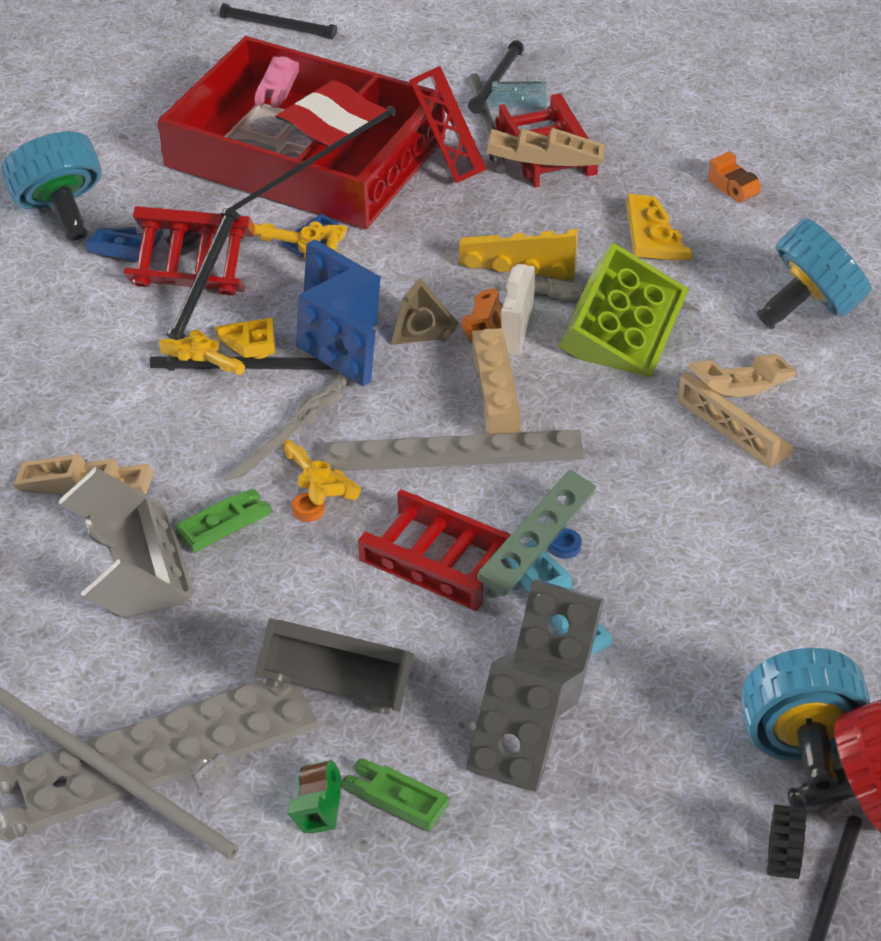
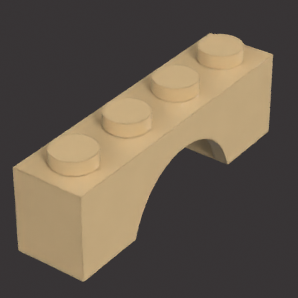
M503 328L472 331V357L476 378L479 377L481 383L487 434L520 433L521 412Z

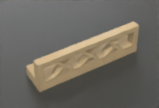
M689 372L681 375L678 401L764 465L772 468L793 454L794 447L724 396L712 390L703 381L698 380Z

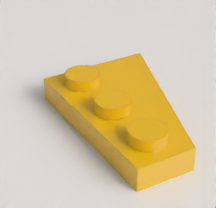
M628 193L626 208L633 255L664 260H691L693 252L689 247H684L681 242L682 235L678 230H673L669 224L670 217L657 197Z

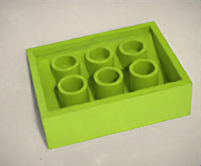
M612 243L598 259L558 347L579 360L652 377L689 288L617 244Z

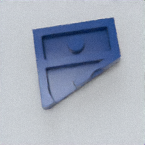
M136 227L120 229L99 228L87 241V250L103 257L112 256L126 259L129 262H137L139 260L143 233H137ZM163 229L155 232L153 248L163 236Z

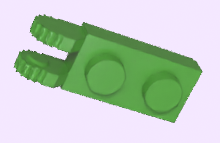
M250 489L234 497L230 496L177 523L175 526L176 534L193 553H196L251 523L270 515L272 508L266 501L259 502L260 494L256 490Z
M364 758L358 759L353 768H355L354 770L360 776L372 780L371 783L358 777L356 778L351 774H347L341 781L344 790L430 832L449 805V797L446 794L386 765L382 767Z

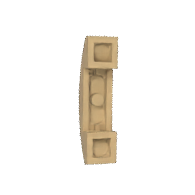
M778 354L756 356L750 367L722 369L713 360L690 362L688 367L712 390L731 397L759 394L794 377L797 373V370Z

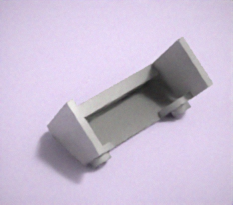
M94 467L59 500L61 506L85 518L90 538L96 543H103L109 546L114 561L106 571L81 592L82 598L109 610L115 616L128 618L182 605L193 596V588L172 517L159 501L97 467Z

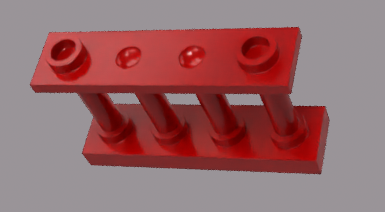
M561 93L550 95V106L547 107V110L512 117L505 104L499 105L496 127L500 132L518 137L520 134L518 126L549 120L550 123L554 122L556 125L529 131L549 136L551 129L555 128L589 139ZM520 161L525 180L530 179L534 188L540 187V174L577 167L578 169H583L587 177L598 175V165L556 166Z
M135 206L133 218L143 229L137 269L124 268V275L129 281H132V285L137 287H149L150 283L191 287L223 216L218 213ZM240 215L238 222H234L228 234L229 243L223 277L209 276L204 288L216 289L222 295L234 296L236 291H245L246 287L240 278H235L241 240L244 237H254L255 225L250 216ZM159 229H168L172 232L166 271L149 270L155 232ZM187 231L198 232L201 235L194 274L177 273L183 236L187 234Z
M400 489L397 492L398 514L400 515L382 537L375 536L366 531L358 539L359 561L477 611L483 604V583L477 579L478 573L511 534L426 500L419 495ZM412 520L428 526L411 549L394 544ZM441 532L457 538L440 562L423 556ZM470 545L487 551L470 574H464L453 569V566Z

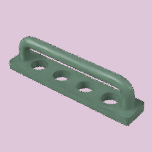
M568 470L480 569L477 579L487 586V593L490 597L506 596L593 496L596 489L593 483L573 470ZM558 496H566L562 504L557 501L556 498ZM548 516L550 519L543 525L540 523L539 517ZM522 537L533 538L532 540L536 541L537 546L532 548L526 547L521 543L520 539ZM504 558L514 559L519 567L516 569H512L510 565L505 567L501 560Z

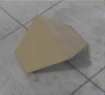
M421 278L416 280L402 298L391 345L433 340L445 342L459 324Z

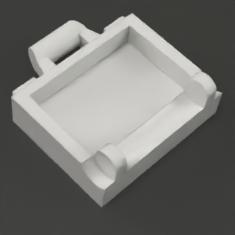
M516 264L511 269L506 285L507 295L501 310V328L504 331L508 354L520 355L534 310L535 266Z

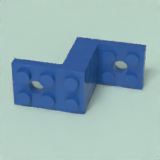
M314 239L306 243L304 292L299 294L296 347L363 387L370 383L372 378L376 333L373 327L377 325L381 276Z

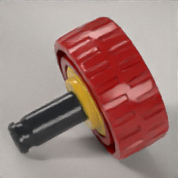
M877 700L839 716L834 723L836 746L843 766L835 772L839 779L835 789L827 793H816L809 789L807 782L798 788L792 787L787 792L791 807L806 808V813L816 812L856 796L870 822L881 833V700Z

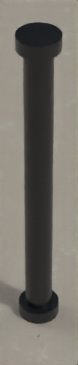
M223 3L220 7V18L224 19L231 17L327 36V39L331 40L337 34V25L335 24L326 26L233 8L226 3Z
M513 40L509 44L507 53L476 97L470 99L468 109L472 113L479 114L483 111L484 103L517 55L523 53L524 45L522 42Z
M230 208L223 209L221 214L223 219L173 328H169L166 333L171 339L179 340L185 338L183 333L234 222H238L240 214Z

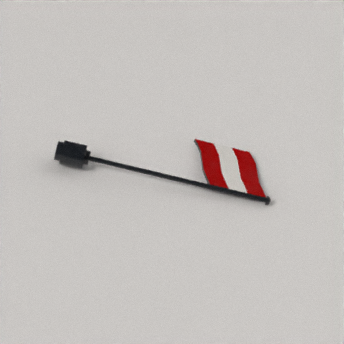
M332 80L275 116L276 119L292 124L310 140L327 148L229 208L236 211L390 115L394 117L396 110L391 106L386 109L367 101L349 86ZM169 231L170 234L165 236L164 239L170 247L172 232ZM187 231V234H184L181 254L185 256L199 247L201 235L198 232Z

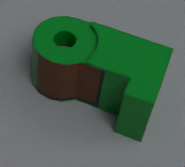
M333 760L302 766L298 776L299 790L297 799L290 801L287 814L303 833L313 834L335 829L341 797V775L338 766ZM317 812L322 820L318 822L312 821L314 813Z

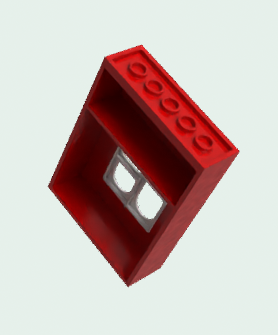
M244 36L234 45L226 55L158 119L157 124L164 166L254 193L327 148L315 141H312L308 147L286 141L297 129L290 123H287L274 137L250 129V124L254 120L261 117L276 118L277 114L332 80L349 86L367 101L386 109L389 106L393 107L396 110L394 117L390 115L260 195L312 213L324 214L329 218L366 230L436 150L438 143L410 82L249 36ZM273 57H288L290 60L299 62V72L286 100H283L279 109L271 107V98L269 97L266 98L262 106H256V90ZM418 85L422 94L433 98L435 89ZM425 99L429 108L432 101ZM434 103L431 111L433 119L445 124L444 107ZM437 125V128L441 134L443 127ZM241 141H252L277 150L273 152ZM287 154H295V155H298V157H297V158H293V157L286 156V155H287Z

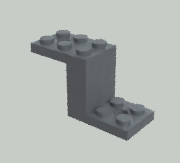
M537 579L532 581L516 650L491 663L466 770L535 792L539 789L557 717L575 706L580 699L604 603L603 598ZM555 615H562L567 619L569 628L566 634H558L552 629L551 621ZM505 734H513L519 739L520 749L518 753H510L504 748L503 737Z

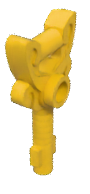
M316 221L311 222L309 226L303 227L299 233L274 228V224L264 222L263 225L254 224V236H260V240L270 242L272 239L297 243L298 249L304 253L305 259L306 243L314 239L319 242L321 239H327L326 246L338 252V242L345 238L347 226H322L321 223Z
M197 329L192 330L189 337L183 339L159 340L162 354L178 357L182 361H187L188 359L209 361L219 366L220 369L236 375H242L245 371L242 361L235 358L231 359L218 353L219 341L210 340V338Z
M290 439L283 442V454L288 459H293L303 469V473L298 477L297 484L299 487L308 489V495L314 504L321 505L326 497L340 495L350 500L358 498L361 487L345 477L344 472L337 469L332 471L330 464L325 461H312L306 455L307 451L301 445L297 446Z

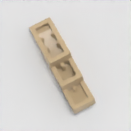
M522 128L518 137L491 129L486 153L514 161L541 165H602L605 144L555 128L551 129L549 136Z
M80 454L23 462L14 482V487L22 491L65 495L94 467H97L147 495L154 472L149 464L120 468L115 459L85 463Z

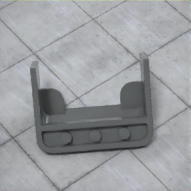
M269 618L254 677L261 678V684L279 689H283L285 682L360 699L369 703L368 710L389 714L390 708L398 712L401 710L414 653L379 643Z

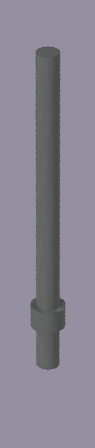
M472 73L469 76L473 95L476 97L482 89L479 75ZM486 101L484 103L485 107L479 115L488 142L491 129L495 130ZM488 154L490 160L494 162L496 172L504 173L507 170L505 158Z

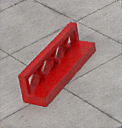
M441 66L410 79L409 82L455 183L457 184L487 170ZM430 77L436 90L433 98L422 94L418 82ZM425 99L432 101L429 108ZM434 103L444 107L447 114L445 124L433 119L431 111ZM437 125L443 127L441 134L437 128ZM446 129L455 132L459 141L457 149L445 145L443 137ZM448 151L455 153L453 160ZM458 155L466 157L471 167V171L460 176L455 168Z

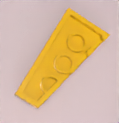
M569 229L567 233L554 234V231H542L541 235L525 236V233H515L509 238H500L498 235L461 237L459 243V265L472 269L484 268L498 272H511L512 267L516 266V264L535 266V275L553 277L558 280H575L577 272L578 229Z

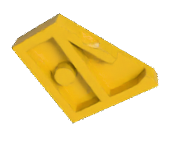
M273 317L215 326L219 341L244 358L262 359L275 353Z

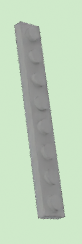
M580 430L324 443V461L330 464L332 471L335 469L359 471L583 459L584 455Z

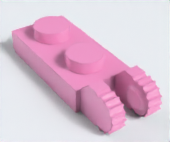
M273 57L256 90V106H262L266 98L269 97L271 98V107L279 109L283 100H286L299 72V62L290 60L288 57Z

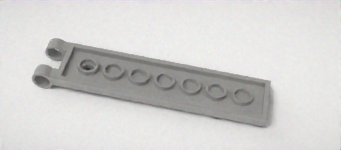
M261 679L86 740L83 743L150 788H155L316 729L318 724L298 684L284 682L283 689L261 684ZM65 748L9 768L5 765H0V791L2 795L20 789L27 807L25 810L21 807H10L0 812V837L6 842L16 839L12 825L19 838L133 796V794ZM58 781H66V784L62 787L53 786Z

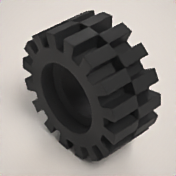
M774 804L769 836L767 875L799 880L805 843L806 808Z

